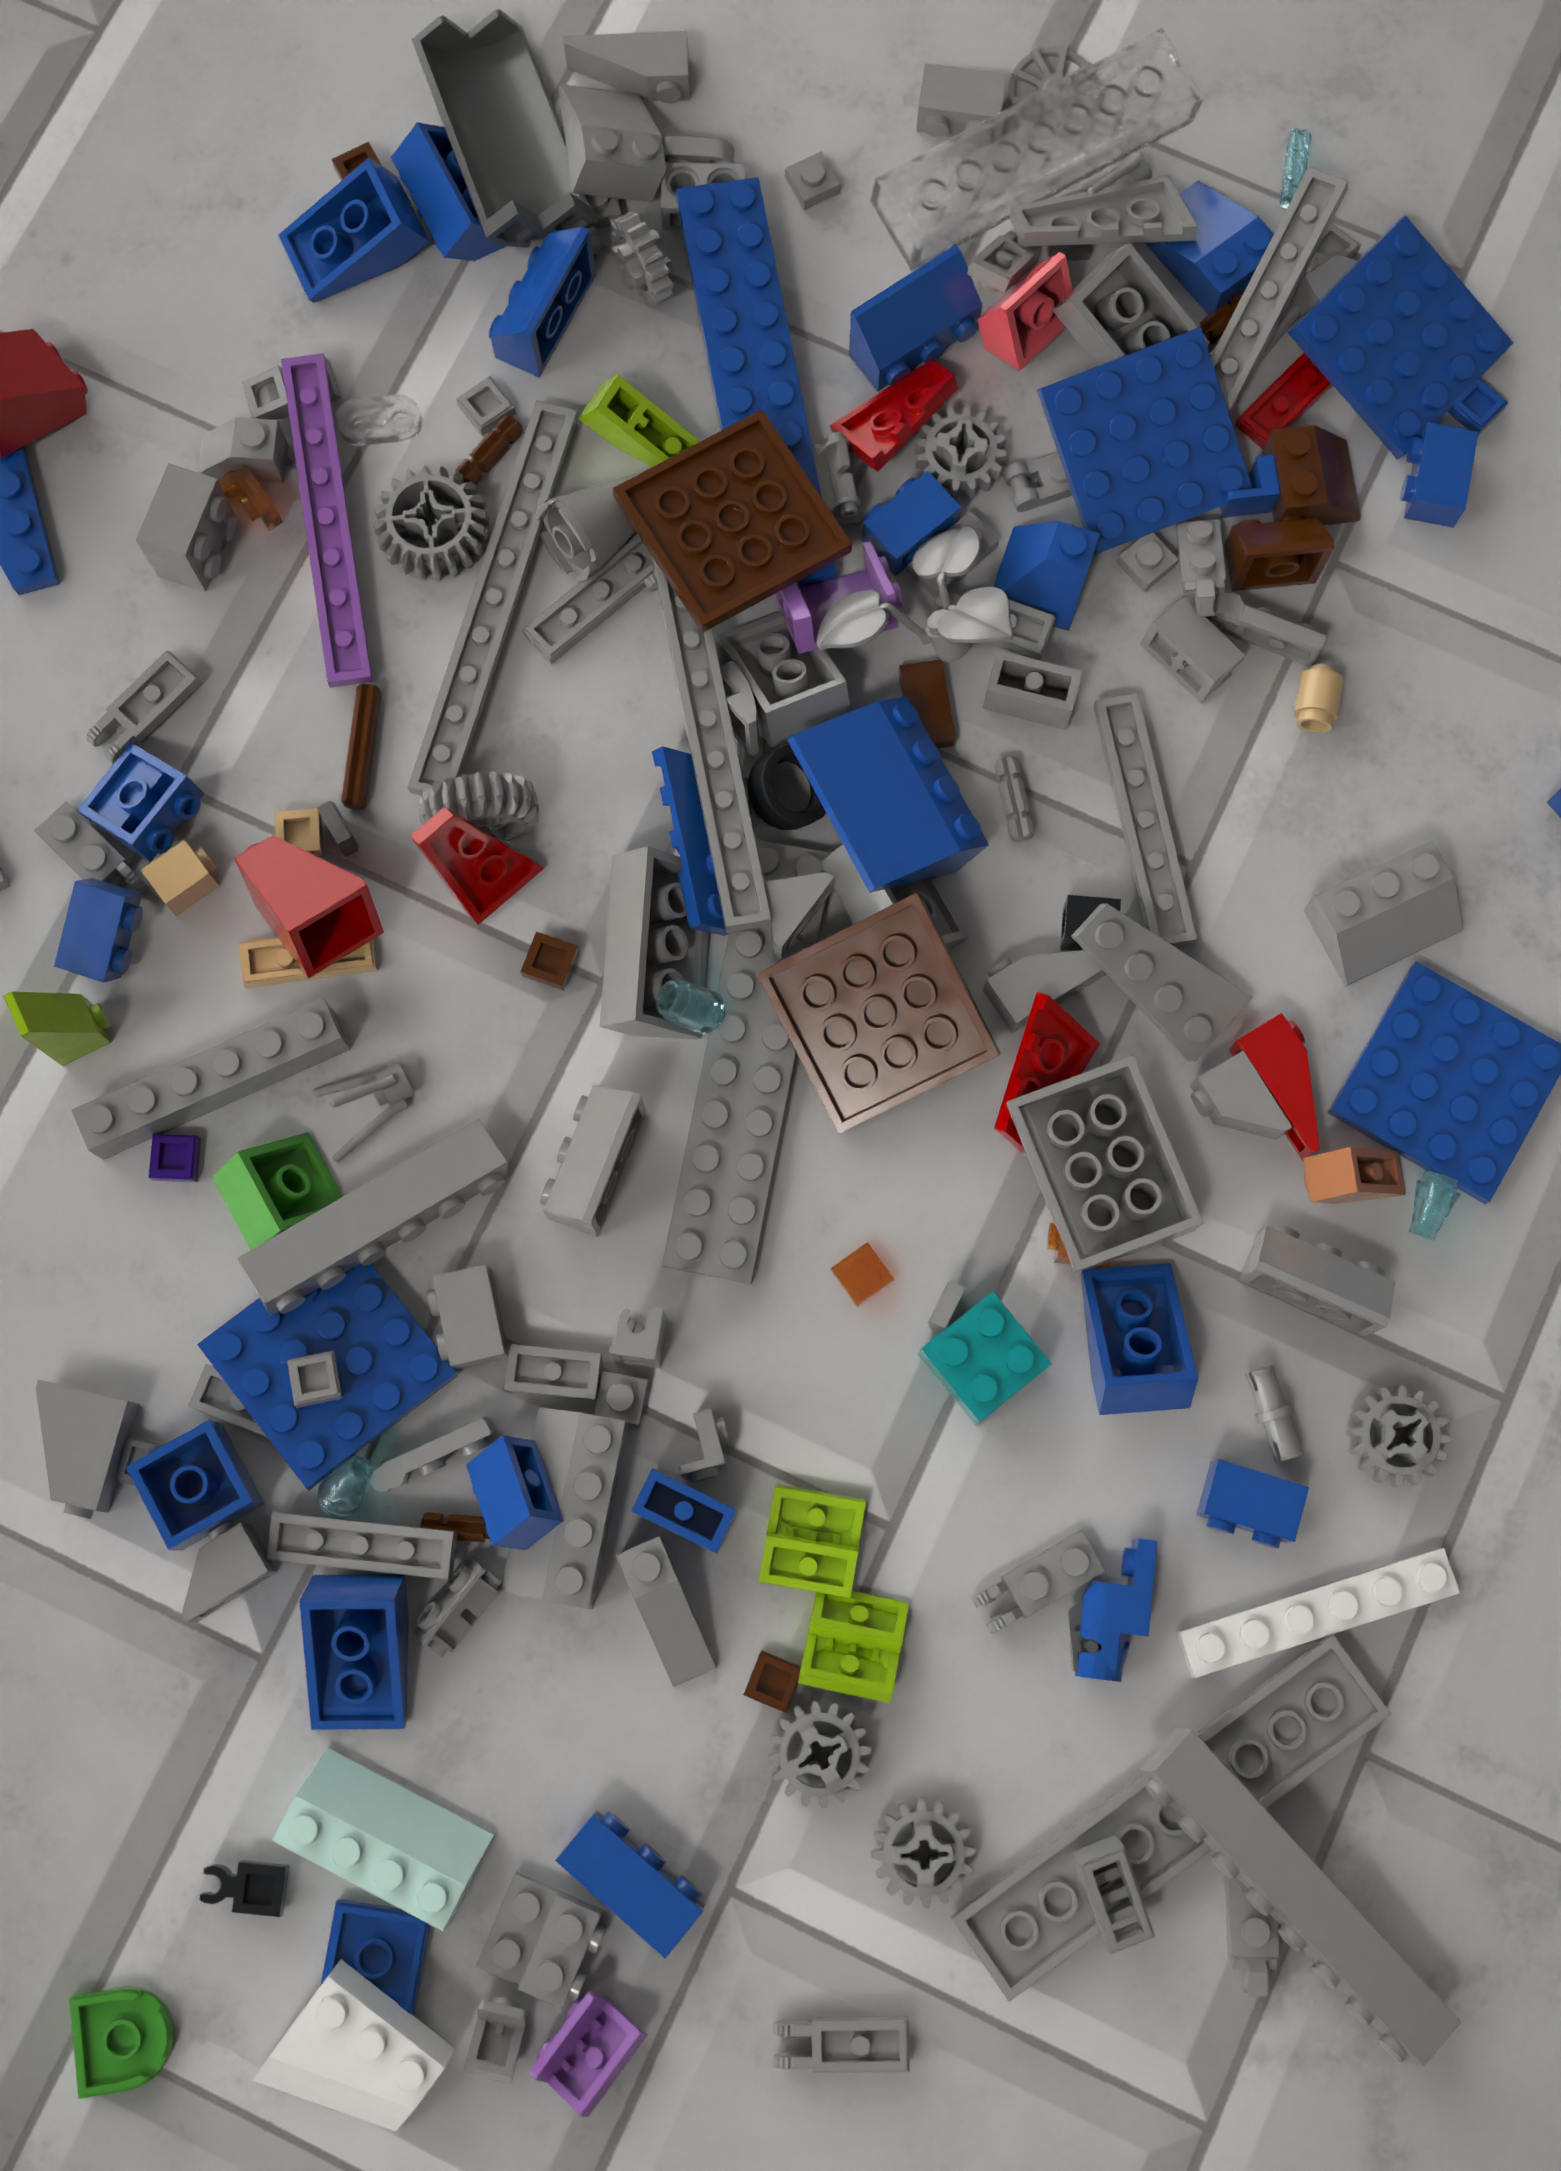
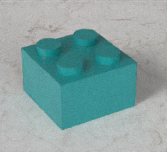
M993 1291L922 1347L918 1353L975 1426L1052 1364Z

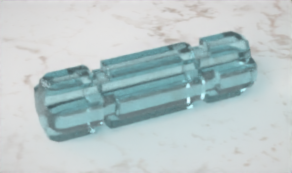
M1293 129L1289 132V137L1287 138V155L1285 156L1282 178L1283 189L1281 190L1279 202L1283 208H1288L1308 168V148H1310L1311 134L1308 130Z

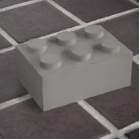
M1130 242L1109 253L1052 309L1054 314L1097 366L1198 328ZM1204 336L1206 345H1208L1210 342Z

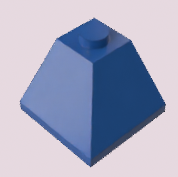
M1061 521L1013 527L993 587L1004 591L1008 600L1054 615L1056 619L1053 626L1069 631L1100 533Z

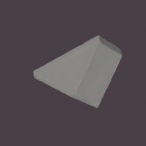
M822 872L764 881L771 916L770 930L774 954L781 959L833 891L834 876L830 873Z

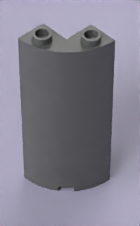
M497 9L468 33L447 17L439 16L412 38L486 238L506 246L530 247V240L546 238L548 233L577 227L589 229L599 222L589 196L572 193L565 135L521 25L503 11Z

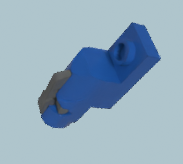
M1139 1538L1132 1539L1131 1548H1124L1121 1573L1122 1576H1128V1585L1091 1581L1082 1596V1602L1069 1609L1071 1662L1075 1676L1122 1682V1671L1130 1646V1642H1125L1126 1634L1149 1636L1157 1541Z

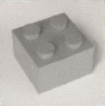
M168 463L136 541L158 577L206 592L210 580L215 579L219 574L222 564L221 553L226 541H231L235 535L237 517L217 478Z

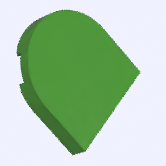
M124 1986L81 1993L69 1997L78 2099L133 2090L146 2084L163 2069L171 2055L175 2034L171 2014L158 1996L140 1987Z

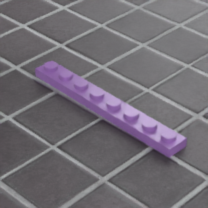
M322 353L281 359L327 682L330 688L373 682L325 357Z

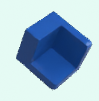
M1274 455L1256 456L1251 471L1248 472L1253 489L1228 492L1225 498V505L1220 507L1221 518L1272 513L1280 495Z

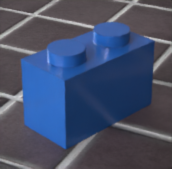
M1427 422L1420 438H1412L1410 450L1407 453V462L1413 463L1411 476L1406 475L1400 494V501L1406 502L1405 519L1451 528L1455 527L1466 509L1478 437L1477 431Z
M927 471L917 480L910 478L905 481L896 491L895 497L885 505L879 503L868 511L863 519L861 541L863 543L871 541L878 557L884 556L886 558L889 571L895 577L908 567V564L913 560L915 552L924 542L937 534L947 531L960 520L962 507Z
M95 878L75 881L54 967L103 983L121 978L128 970L132 959V951L128 949L132 933L138 929L142 920L143 909L139 906L142 894Z
M502 1435L466 1464L473 1492L477 1497L486 1524V1532L490 1537L492 1546L527 1550L563 1522L536 1441Z
M1217 1459L1210 1462L1196 1515L1208 1519L1206 1525L1208 1528L1234 1535L1235 1528L1253 1533L1251 1541L1279 1549L1280 1542L1289 1543L1296 1540L1309 1487Z
M651 1469L631 1512L718 1554L738 1512L736 1509L654 1469Z

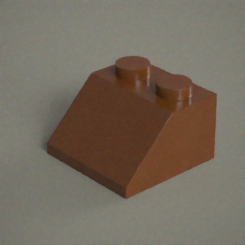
M1316 425L1272 429L1262 456L1274 455L1280 490L1279 498L1272 511L1274 522L1294 515L1302 516L1303 519L1318 518L1322 525L1358 522L1361 516L1347 440Z
M1298 515L1288 516L1277 522L1267 523L1251 519L1232 526L1224 544L1231 591L1315 584L1335 548L1333 538L1318 518L1303 519L1302 516Z

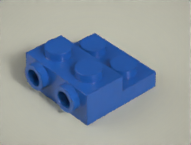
M130 743L78 807L77 811L87 820L113 835L123 845L151 862L157 854H163L170 849L174 840L173 833L183 820L196 816L201 806L200 799L205 793L188 776L135 744Z

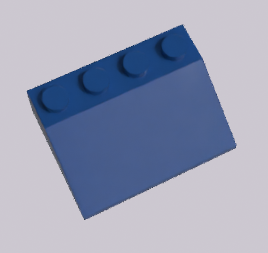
M907 696L873 702L796 733L787 739L869 893L957 872L989 846L981 831L979 822L971 813L960 793L958 784L951 777L939 755L938 748L930 739L919 719L917 710Z

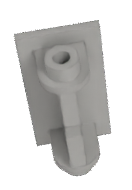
M833 432L827 436L825 444H811L821 496L839 524H861L862 519L859 508L861 500L857 497L848 450L850 443L847 438H844L842 432Z
M474 1557L467 1565L461 1564L453 1572V1578L447 1581L446 1587L448 1589L437 1603L434 1601L430 1602L417 1618L416 1625L418 1626L414 1633L421 1644L424 1646L428 1644L441 1657L447 1651L453 1652L473 1626L461 1616V1613L466 1608L480 1618L500 1593L497 1588L502 1581L489 1570L482 1577L486 1570Z

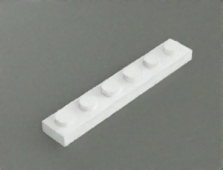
M1438 1548L1177 1631L1191 1676L1192 1678H1197L1460 1594L1445 1549Z

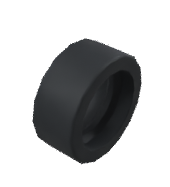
M786 743L760 756L752 766L747 782L748 794L756 814L765 823L780 830H797L823 818L826 811L810 782L811 796L806 809L800 812H793L778 801L772 783L774 768L782 762H790L803 771L789 743Z

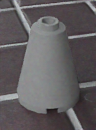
M636 475L551 498L538 506L536 521L543 518L546 530L540 533L542 541L561 570L566 574L572 571L579 574L575 580L581 582L592 577L636 532L613 496L614 487Z

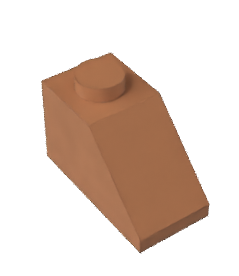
M1346 1147L1303 1158L1305 1166L1304 1184L1309 1193L1311 1203L1338 1204L1406 1195L1399 1154L1395 1150Z

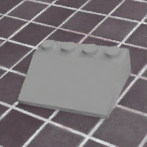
M1134 1055L1006 1102L1075 1273L1194 1232L1204 1223Z

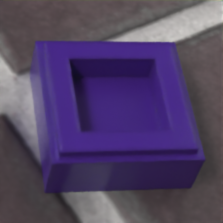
M153 1134L148 1178L152 1181L197 1182L201 1138L196 1135Z

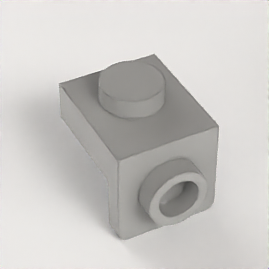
M711 1408L693 1413L705 1459L678 1466L680 1476L690 1475L692 1483L719 1476L717 1468L726 1465L721 1447L730 1444L723 1417L714 1419Z
M493 1997L492 2001L480 2000L478 2018L465 2061L464 2072L511 2084L527 2027L528 2011L521 2009L518 2002L505 1997Z

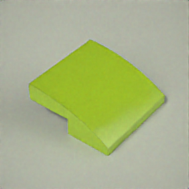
M775 1484L758 1582L851 1598L866 1499Z
M852 1591L851 1598L816 1592L798 1684L891 1703L909 1603Z

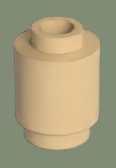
M1317 664L1300 674L1294 710L1297 726L1300 729L1308 732L1324 733L1330 731L1332 723L1337 721L1344 678L1339 673H1336L1337 670L1334 667Z

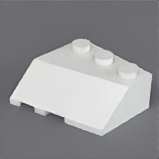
M341 1959L269 2055L252 2081L396 2132L444 2071L455 2048L412 2014L406 2012L397 2002Z

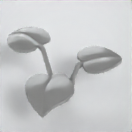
M967 526L961 529L954 528L928 539L917 549L913 556L912 566L918 577L922 579L938 577L937 584L944 609L935 611L929 616L926 630L919 627L892 604H881V597L878 592L873 590L859 591L842 598L827 612L818 631L817 647L821 651L827 648H852L866 644L880 635L888 621L886 614H890L919 636L923 645L932 643L938 657L942 661L953 662L967 654L970 649V643L1013 640L1010 603L1007 595L1001 589L982 587L965 593L959 599L957 606L951 605L946 586L947 576L957 577L968 573L976 564L981 550L979 537L973 528Z

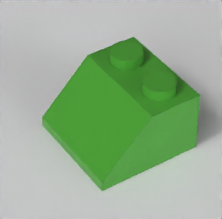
M308 1132L238 1151L212 1177L250 1250L343 1197Z

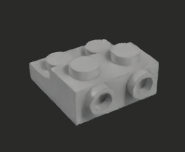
M516 1871L475 1967L519 1986L518 1990L562 2009L567 1998L574 2001L577 2000L584 1984L587 1972L579 1968L586 1951L596 1954L607 1927L599 1923L603 1909Z

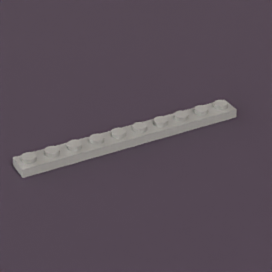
M538 400L535 402L408 784L410 793L422 796V792L431 788V785L434 783L444 782L446 778H457L462 774L544 524L543 518L536 521V511L539 505L553 497L578 420L576 410Z
M652 557L726 933L770 926L771 916L712 628L701 633Z

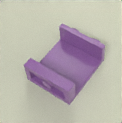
M871 541L862 543L865 571L801 588L798 587L796 582L776 593V601L799 654L818 649L817 635L822 620L831 607L847 595L859 591L873 590L880 595L881 604L890 603L897 609L903 608V599L897 582L890 583L891 577L887 560L884 556L878 557ZM886 614L888 621L883 631L898 628V620L892 615Z

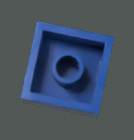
M210 1419L126 1466L168 1550L183 1551L206 1538L217 1527L232 1520L234 1522L264 1504L223 1424Z

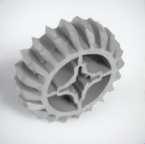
M426 465L422 469V475L416 477L412 471L407 469V481L404 483L393 478L391 485L394 492L382 491L380 497L383 504L375 506L374 513L378 520L373 524L375 534L379 536L377 540L378 546L381 551L387 552L386 558L392 566L399 563L400 571L405 575L415 570L416 577L421 581L427 572H432L434 579L439 582L442 576L441 571L449 570V573L456 577L458 573L456 566L460 563L465 567L471 568L472 560L469 554L482 555L483 548L480 542L488 541L489 533L485 526H488L490 523L489 514L485 511L486 503L484 497L481 494H477L476 486L472 481L464 483L463 475L458 471L449 477L447 469L443 466L440 467L436 475H432ZM436 499L449 501L460 509H454L453 505L443 506ZM433 511L436 524L432 525L433 534L431 536L427 523L432 522L431 512ZM410 537L411 541H422L427 545V548L411 545L402 538ZM454 537L451 541L445 544V542L449 538Z
M495 771L490 773L477 772L471 775L461 774L457 778H446L444 782H436L431 785V788L423 791L422 797L419 798L420 808H418L422 825L442 808L446 807L498 839L510 841L513 837H522L526 832L531 831L538 822L539 804L532 782L525 780V777L520 775L513 776L509 772L497 774Z

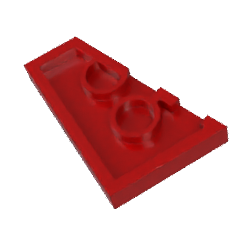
M931 359L831 424L832 433L842 432L844 438L849 440L850 447L848 450L878 472L959 388L955 375Z
M446 807L442 808L410 836L467 915L477 925L483 922L544 869L534 859Z
M1036 992L994 1126L997 1132L1023 1153L1026 1152L1006 1102L1082 1074L1100 1045L1091 1034L1047 994Z

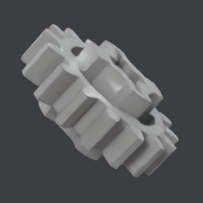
M632 211L613 220L614 222L611 223V227L614 232L611 235L617 246L611 248L612 255L621 271L626 286L630 290L636 288L640 297L643 296L646 304H651L652 307L671 299L670 297L673 296L671 290L673 283L668 277V273L673 271V266L658 232L655 229L649 231L645 221L641 223L639 215L637 213L633 214Z
M952 406L947 407L946 418L943 419L940 415L934 413L931 416V427L923 425L920 428V439H917L915 443L914 453L918 454L915 463L916 469L924 470L923 474L928 471L944 489H951V496L954 499L958 497L959 490H965L969 498H974L975 487L977 486L985 492L990 490L991 479H1000L1001 466L1005 465L1007 452L1003 450L1006 437L1005 435H996L999 423L997 421L991 422L988 425L984 423L986 412L983 410L976 417L970 416L969 406H965L962 414L956 415ZM963 443V452L965 453L962 455V461L958 462V453L956 452L959 451V444Z
M1405 1385L1396 1386L1393 1396L1387 1387L1377 1389L1376 1396L1378 1401L1369 1395L1363 1397L1360 1401L1366 1409L1365 1412L1355 1410L1350 1414V1417L1358 1422V1427L1346 1430V1435L1357 1438L1358 1443L1349 1449V1453H1361L1364 1457L1358 1468L1361 1471L1372 1467L1376 1469L1373 1481L1377 1483L1383 1482L1390 1475L1392 1487L1403 1486L1405 1476L1411 1485L1422 1483L1420 1471L1428 1477L1435 1476L1438 1472L1432 1462H1442L1448 1459V1456L1440 1450V1445L1452 1442V1437L1441 1434L1440 1431L1441 1427L1449 1423L1448 1418L1436 1419L1433 1414L1440 1404L1437 1401L1426 1405L1423 1404L1424 1391L1416 1390L1408 1397ZM1387 1406H1403L1412 1410V1412L1401 1416L1397 1415L1393 1409L1389 1410ZM1371 1425L1375 1429V1440L1373 1445L1371 1444L1370 1440ZM1410 1425L1404 1430L1405 1434L1401 1437L1403 1443L1388 1447L1396 1435L1394 1429ZM1424 1428L1427 1431V1446L1423 1444ZM1393 1456H1399L1405 1463L1408 1462L1411 1466L1396 1467L1385 1461Z
M817 1700L812 1701L811 1713L805 1714L798 1705L795 1706L796 1720L790 1722L788 1719L781 1717L779 1723L785 1730L783 1736L771 1735L770 1737L772 1743L780 1746L779 1752L768 1755L769 1762L780 1763L781 1768L773 1774L774 1781H780L786 1778L789 1781L785 1789L787 1797L794 1794L797 1790L802 1792L803 1806L808 1805L812 1796L819 1798L821 1808H827L828 1796L833 1794L841 1803L845 1802L843 1789L848 1785L850 1788L858 1791L861 1787L854 1778L857 1772L868 1773L870 1769L866 1764L860 1762V1756L871 1753L870 1746L859 1745L858 1739L866 1733L865 1728L858 1727L852 1730L850 1724L855 1715L850 1711L842 1718L838 1717L837 1703L834 1702L831 1703L827 1712H821ZM825 1721L839 1727L842 1732H838L833 1736L818 1732L813 1722ZM798 1730L803 1740L799 1754L788 1760V1745L792 1736ZM818 1741L822 1747L840 1743L832 1748L833 1751L827 1754L829 1762L827 1765L820 1766L817 1760L810 1763L807 1761L799 1765L812 1753L810 1744ZM851 1748L850 1765L846 1773L840 1777L836 1768L840 1754ZM806 1772L821 1776L826 1786L806 1784L798 1779L797 1776H801Z
M917 1798L916 1810L909 1811L904 1802L899 1803L901 1816L895 1819L886 1813L883 1818L889 1826L887 1832L875 1830L873 1835L874 1838L883 1843L882 1848L871 1851L872 1859L883 1860L884 1865L875 1871L878 1879L889 1876L892 1880L887 1886V1892L893 1895L899 1889H902L904 1891L903 1902L908 1906L913 1901L914 1896H920L924 1908L930 1907L931 1896L938 1895L944 1904L948 1903L946 1890L952 1887L962 1892L964 1887L958 1879L961 1873L972 1875L974 1871L970 1865L964 1862L965 1857L976 1854L975 1847L963 1844V1840L972 1834L970 1828L961 1827L957 1829L955 1825L960 1818V1814L955 1810L945 1817L942 1815L944 1804L938 1800L932 1810L926 1809L923 1798ZM931 1821L937 1822L946 1828L951 1834L953 1841H940L932 1833ZM912 1822L913 1831L904 1842H895L893 1844L897 1833L905 1825ZM922 1840L927 1841L930 1849L938 1850L936 1854L928 1856L927 1864L924 1865L919 1863L916 1856L909 1855L911 1851L919 1848V1841ZM953 1862L947 1875L935 1883L934 1874L944 1863ZM893 1864L907 1865L915 1873L916 1884L902 1878L895 1870Z

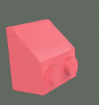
M1059 252L1036 265L977 319L984 349L1019 371L1066 328L1052 311L1073 290L1066 255Z

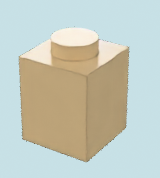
M185 839L141 869L143 875L175 916L219 887V884L210 874L217 869L215 864L202 847L194 852Z

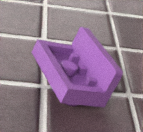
M591 1991L573 2003L568 2010L566 2023L555 2037L550 2038L542 2045L536 2056L537 2062L530 2070V2074L537 2081L548 2083L580 2116L584 2117L590 2116L648 2035L609 1997Z

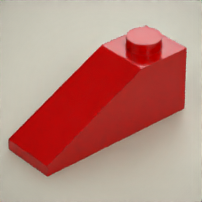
M1281 1012L1237 1039L1229 1051L1232 1056L1241 1051L1245 1052L1290 1122L1292 1128L1285 1133V1136L1301 1160L1304 1161L1303 1158L1312 1156L1320 1149L1307 1049L1303 1045L1305 1038L1302 1031L1292 1020L1287 1021Z

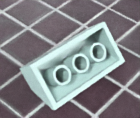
M328 1747L295 1795L272 1841L435 1928L444 1931L451 1924L495 1834Z

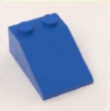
M370 158L366 159L278 234L309 301L313 303L400 267L430 242L399 178Z
M1197 181L1180 193L1181 198L1198 225L1196 241L1144 243L1202 309L1210 315L1224 303L1230 304L1232 297L1247 288L1274 233L1259 216Z
M1171 1263L1082 1270L1081 1283L1090 1370L1099 1415L1189 1409L1195 1393L1198 1376Z
M312 1575L299 1601L311 1730L405 1729L409 1619L405 1575Z

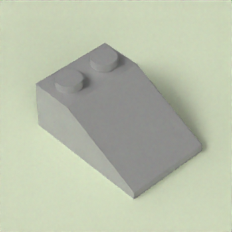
M561 84L559 96L572 193L652 202L666 172L661 134L640 95Z
M781 611L717 636L727 662L733 661L750 685L756 703L758 728L772 750L788 743L787 739L796 733L851 712L847 682L826 650L820 651L816 649L799 654Z

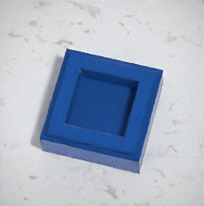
M1477 377L1457 397L1448 413L1468 430L1477 431L1479 436L1505 409L1508 402Z

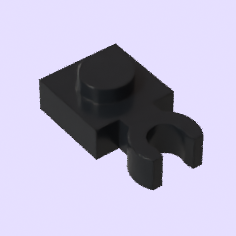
M242 1860L238 1862L237 1874H232L231 1870L222 1864L207 1866L204 1868L203 1874L217 1876L220 1879L221 1887L217 1893L203 1892L200 1894V1901L206 1904H216L230 1897L234 1898L232 1913L281 1917L284 1914L290 1865Z

